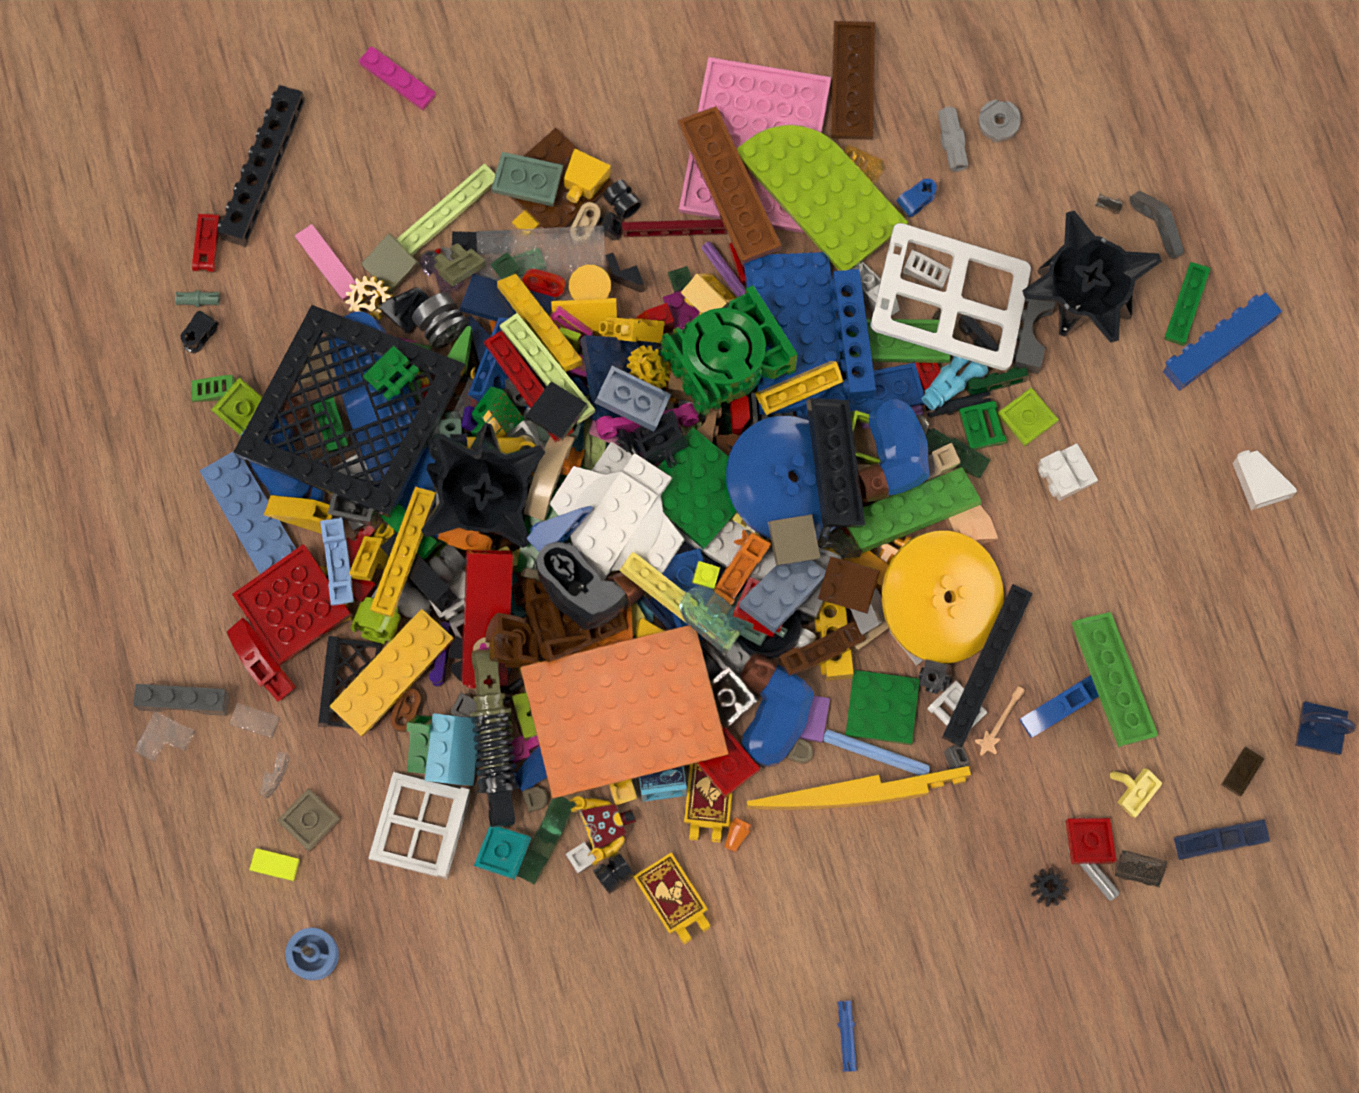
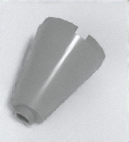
M407 577L397 605V613L413 618L423 609L430 615L433 610L430 608L431 602ZM376 590V591L374 592V594L372 595V597H371L372 599H374L377 590Z

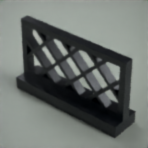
M328 636L318 727L327 728L329 726L353 729L345 720L342 722L332 721L335 711L330 705L337 699L335 691L342 686L346 689L348 686L345 683L354 676L357 678L358 673L373 661L374 658L367 661L360 652L366 647L376 648V657L380 653L381 643L338 639L334 636ZM341 645H350L355 653L345 659L340 653ZM356 655L365 663L357 671L348 663ZM339 657L343 661L341 664H339ZM346 664L353 674L343 681L337 673L338 669ZM337 679L340 682L338 686H336Z

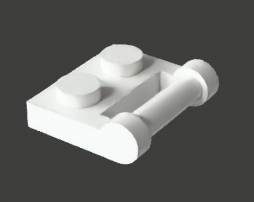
M955 681L927 709L931 713H935L947 726L951 717L940 706L945 703L954 711L964 688ZM982 706L972 727L987 714V711Z

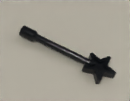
M621 428L618 431L620 438L616 440V443L622 444L626 452L631 450L633 455L635 453L641 457L636 449L638 443L633 439L635 433L631 432L628 434Z

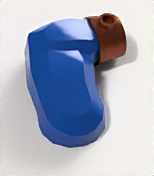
M296 397L291 398L294 407L301 405ZM288 401L286 402L282 412L291 409ZM305 408L296 411L298 420L310 416ZM292 413L281 417L284 426L295 422ZM278 419L272 430L281 427ZM309 422L301 424V429H303ZM297 426L286 430L288 438H292L294 433L296 435L299 433ZM283 432L271 436L274 445L285 441ZM290 443L293 452H296L295 447L292 443ZM287 445L280 447L281 449L289 452ZM250 462L254 473L267 488L270 495L307 499L312 493V486Z
M899 399L883 400L878 403L869 415V427L875 439L877 453L881 462L858 471L863 502L886 499L888 495L903 493L919 486L930 475L928 443L915 412L909 404Z

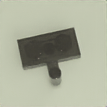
M822 527L817 542L819 548H832L842 558H858L861 556L862 549L853 539L845 535L842 529L835 527L831 531L832 527Z

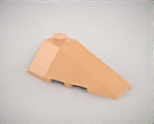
M981 505L945 519L949 531L964 534L980 545L998 540L992 520Z

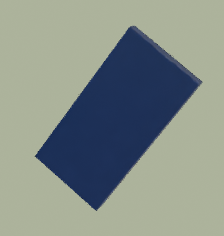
M476 274L472 275L461 303L460 311L496 322L498 318H510L517 313L498 289L497 280ZM529 290L549 316L552 309L551 301H554L555 297Z

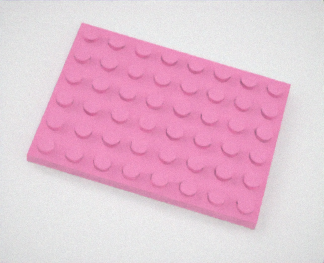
M708 57L698 112L717 106L736 149L757 133L776 126H804L821 133L831 77ZM690 152L679 212L721 219ZM746 168L773 228L803 233V230Z

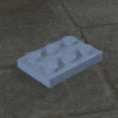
M611 366L594 403L651 431H655L671 394Z

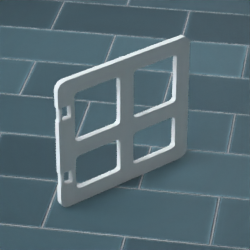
M902 223L896 224L889 243L872 315L871 328L875 332L999 370H1007L1013 360L1025 301L1022 290L1028 286L1031 271L1030 265L1026 261ZM908 242L953 256L946 292L901 279L900 274ZM895 246L901 247L900 255L893 253ZM968 261H974L1013 274L1006 311L967 300L961 296ZM895 295H901L939 307L941 315L937 333L893 321L891 313ZM882 300L889 302L887 310L880 308ZM957 314H963L1001 326L1002 334L998 352L955 340L952 334Z

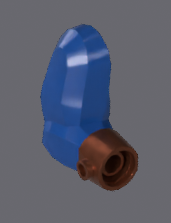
M755 653L745 664L739 680L753 692L760 694L763 700L756 711L753 721L743 734L742 746L757 765L771 767L776 766L785 759L803 733L807 724L814 691L799 676H788L785 668L778 665L777 662Z

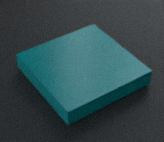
M489 826L474 866L515 880L531 837L502 827L491 828Z

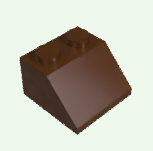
M830 556L818 599L868 614L880 571Z

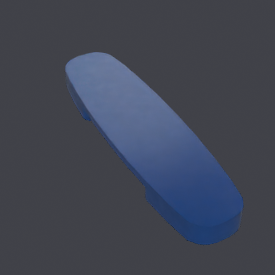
M357 311L344 316L386 333L382 324L366 312ZM335 339L337 346L346 343L338 339ZM328 340L329 348H334L332 340ZM354 346L356 354L365 351ZM350 347L339 351L342 359L353 355ZM336 352L332 353V362L339 361ZM373 353L375 361L382 357ZM369 354L358 358L361 367L372 363ZM355 360L344 363L346 372L358 368ZM341 365L334 367L336 376L344 374ZM360 373L349 376L351 385L363 381ZM346 378L338 381L340 390L348 387ZM368 384L371 393L377 391L370 384ZM409 384L402 387L404 395L412 392ZM365 385L341 394L353 429L377 421ZM384 393L372 397L375 406L387 402L383 396ZM401 393L397 396L394 395L390 400L401 397ZM414 397L406 399L409 408L417 405ZM404 401L392 405L395 413L406 410ZM389 406L377 410L380 419L392 415ZM418 410L411 412L413 419L415 418ZM408 414L397 418L400 427L411 423ZM394 419L382 423L385 432L397 428ZM379 425L368 429L371 438L382 434ZM409 429L402 431L404 437ZM365 430L355 434L358 443L368 439ZM399 432L387 437L390 446L402 441ZM384 438L373 442L376 451L387 447ZM370 444L359 447L363 456L372 453ZM428 445L399 500V503L406 510L415 487L436 492L426 469L429 463H436L437 461L430 456ZM396 448V449H393V450H392V451H393V454H394V457H395V455H396V453H397V451H398L399 448ZM389 451L378 455L380 464L392 460ZM375 457L365 460L368 469L377 466ZM389 467L383 468L384 475H386ZM379 470L370 473L373 481L382 480ZM435 501V503H434L432 512L434 511V509H435L436 506H437L436 501ZM438 534L433 535V537L439 542L438 546L445 543L444 541L438 539Z

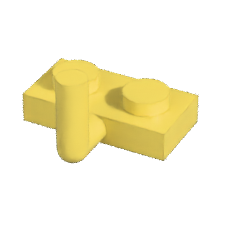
M1143 768L1135 780L1129 775L1117 771L1110 773L1112 780L1122 782L1128 787L1117 803L1134 818L1138 816L1163 784L1146 768Z

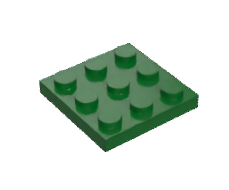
M854 670L845 736L912 745L920 680L917 678Z

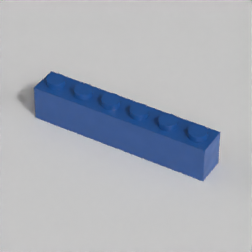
M1266 292L1261 296H1258V294L1253 296L1247 302L1249 305L1244 308L1241 306L1231 314L1232 317L1227 321L1225 318L1215 325V330L1211 333L1206 331L1198 338L1200 341L1194 345L1193 343L1188 344L1182 350L1183 353L1180 356L1174 355L1166 361L1163 373L1178 391L1185 388L1279 317L1282 310Z

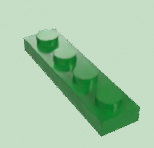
M1190 261L1164 340L1181 346L1185 345L1211 268Z

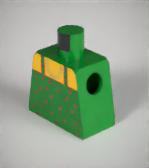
M491 386L472 412V417L478 425L471 433L474 437H477L483 425L490 423L496 436L503 437L520 424L524 417L502 389Z

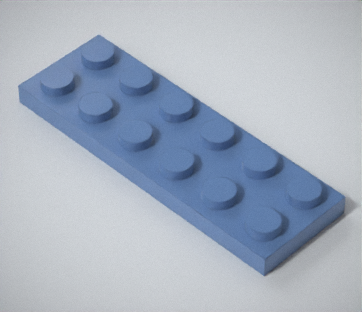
M231 452L200 470L259 574L296 549L281 522L264 516L268 500L243 458L235 456Z

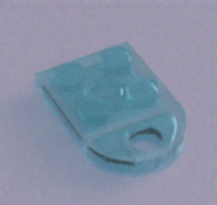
M694 587L681 599L680 611L685 622L724 654L730 650L747 621L734 617L735 608L709 588ZM690 597L697 601L698 606H693L690 603Z

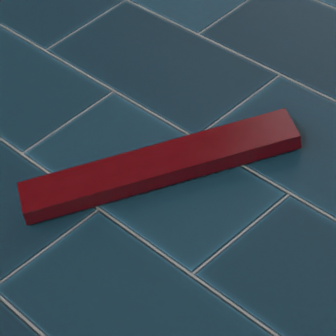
M721 219L622 222L624 238L728 235Z

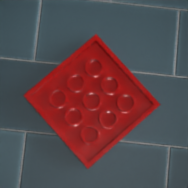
M305 544L295 549L232 594L279 666L352 616L345 604L331 606L329 579Z

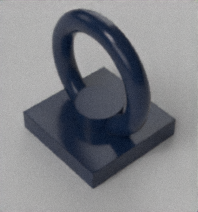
M1304 701L1302 703L1295 746L1339 756L1342 754L1345 734L1353 733L1356 730V725L1347 719L1348 711Z

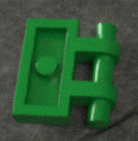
M393 346L363 375V378L379 393L386 387L388 390L383 396L389 401L394 395L400 394V389L406 383H411L415 379L414 376L420 370L414 364L408 370L405 369L410 361ZM400 373L402 376L393 384L391 381Z

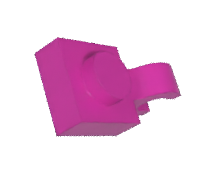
M523 735L515 738L511 743L515 747V750L511 753L516 755L513 761L518 763L526 760L531 755L530 751L540 746L538 736L525 741Z

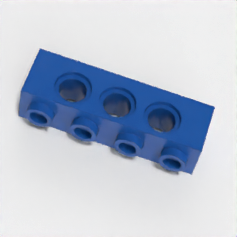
M498 318L491 337L501 331L500 324L509 318ZM487 348L468 392V395L480 402L491 386L499 389L506 388L505 379H508Z

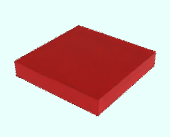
M1068 818L1065 820L1071 864H1114L1117 862L1110 818Z

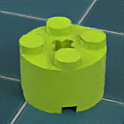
M366 597L358 607L351 630L354 633L357 630L362 633L361 637L371 642L385 644V641H388L389 643L395 637L401 621V616L397 613L398 608L396 607L393 618L372 612L370 608L374 599Z

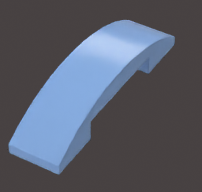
M343 518L320 521L326 553L331 606L353 603L352 577L349 575L351 567Z

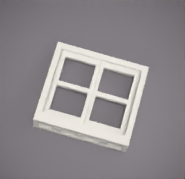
M393 772L368 859L448 879L471 791L462 787L458 789ZM401 787L425 792L418 820L394 815ZM430 794L454 800L446 828L422 822ZM391 823L415 829L407 857L384 851ZM420 830L443 836L436 864L412 858Z

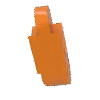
M456 528L438 534V539L446 542L448 545L464 550H491L493 546L492 540L484 532Z

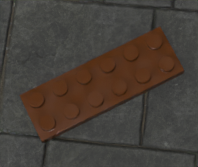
M834 21L832 139L873 140L875 22Z

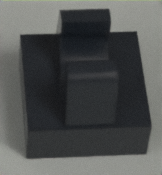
M606 212L605 216L599 219L603 225L602 228H597V232L611 240H619L622 222L624 221L615 213Z

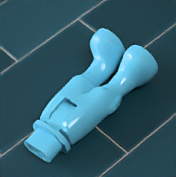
M953 356L952 362L941 368L938 376L930 387L925 390L922 401L931 410H934L937 406L941 407L944 402L950 400L958 392L963 391L967 382L972 377L983 378L988 373L987 366L972 361L959 376H956V372L970 360Z

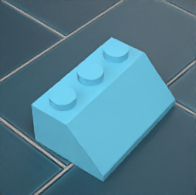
M433 714L425 781L474 786L477 762L475 754L478 753V751H475L474 746L479 743L474 742L473 737L480 734L472 732L475 724L471 722V718Z

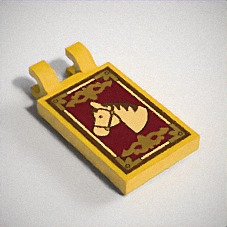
M696 763L690 764L684 823L691 824L689 840L698 841L699 827L713 828L712 842L720 843L722 827L729 828L732 793L724 798Z
M672 852L633 877L669 935L676 931L684 945L692 940L685 928L695 921L702 932L711 928V925L703 915V913L708 911L707 907Z

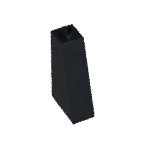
M397 532L380 546L388 557H390L397 538ZM416 553L408 578L442 613L458 597Z

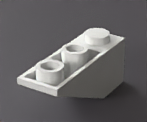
M862 261L853 269H859L863 299L873 312L881 279ZM896 295L891 316L900 311ZM882 300L880 308L887 310L889 302Z

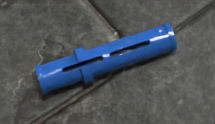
M843 1001L837 1002L839 1012L837 1027L840 1028L843 1072L858 1071L853 1029L855 1022H853L852 1001H845V1005Z

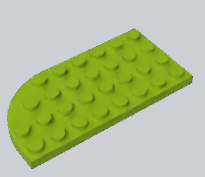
M797 125L771 127L757 133L737 148L744 166L815 245L828 256L829 260L839 271L852 270L890 240L896 224L908 225L906 219L844 151L829 137L814 129Z

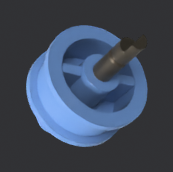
M306 928L295 933L289 940L285 953L286 961L292 972L301 978L312 981L320 980L330 975L337 966L339 949L335 940L325 931L318 928Z

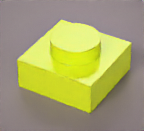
M698 561L692 583L713 590L720 567Z

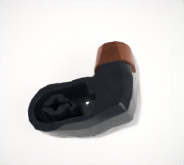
M553 542L545 545L538 553L536 571L551 601L556 608L570 617L584 630L597 628L613 620L621 612L631 607L644 594V590L622 572L601 580L595 570L586 563L579 551L569 543Z

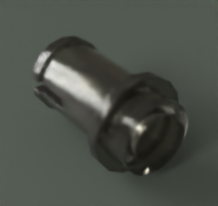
M1099 194L1095 207L1112 211L1115 215V213H1120L1123 202L1120 201V198L1116 200Z

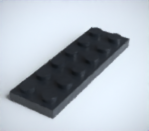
M810 398L806 403L822 526L862 528L865 526L849 400Z

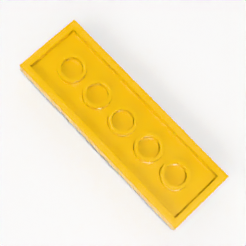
M421 609L340 694L330 707L363 737L454 641V638Z

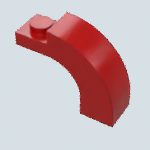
M369 525L358 532L356 541L349 537L346 539L351 568L364 536L373 537L376 532ZM352 578L353 598L359 603L363 602L366 597L371 598L377 590L376 584L372 581Z

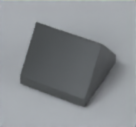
M950 746L943 752L950 769L970 765L964 747Z

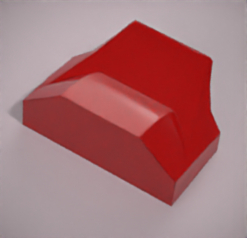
M746 395L730 402L732 434L741 435L747 430L750 411L749 399Z

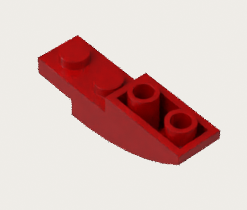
M244 617L226 631L234 650L250 675L260 687L264 685L277 702L281 701L296 688L294 683L269 655L270 652Z

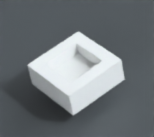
M585 842L566 854L578 874L593 865L592 862L596 860L594 855L587 856L590 849Z

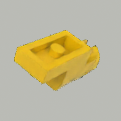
M381 523L373 537L364 536L349 572L353 579L371 581L376 569L385 570L389 557L380 546L396 533L389 524L385 528V524Z

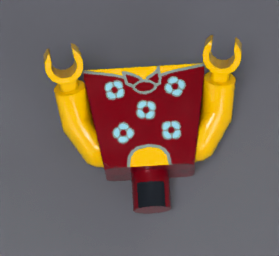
M580 796L570 799L569 802L574 801L577 804V807L571 809L572 812L582 809L580 814L593 850L587 856L594 855L596 857L592 864L596 865L601 860L617 853L624 844V838L627 836L624 826L636 822L632 809L619 814L616 804H611L606 800L582 798Z

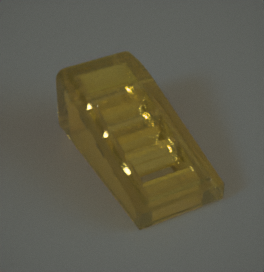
M849 144L844 149V153L848 157L852 153L854 154L851 159L854 164L861 158L856 166L875 184L885 169L883 160Z

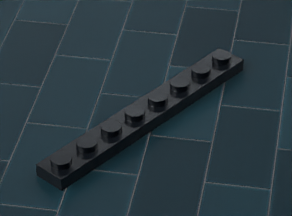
M1012 584L941 738L961 748L963 747L1033 593Z

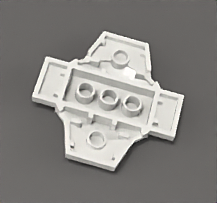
M635 453L623 471L607 475L573 466L549 503L559 516L590 505L594 508L573 532L571 540L572 546L579 551L586 563L595 570L601 580L608 578L611 571H618L631 552H635L663 574L685 540L663 513V503L660 496L670 483L672 477Z

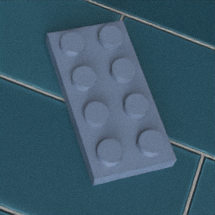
M812 560L775 566L741 600L739 607L774 633L823 582L826 570Z

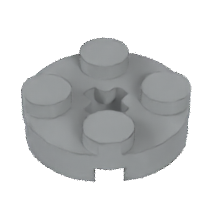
M992 100L981 109L978 118L979 128L984 136L995 143L1008 140L1018 131L1020 112L1011 102ZM995 117L999 119L1004 118L1003 124H997Z

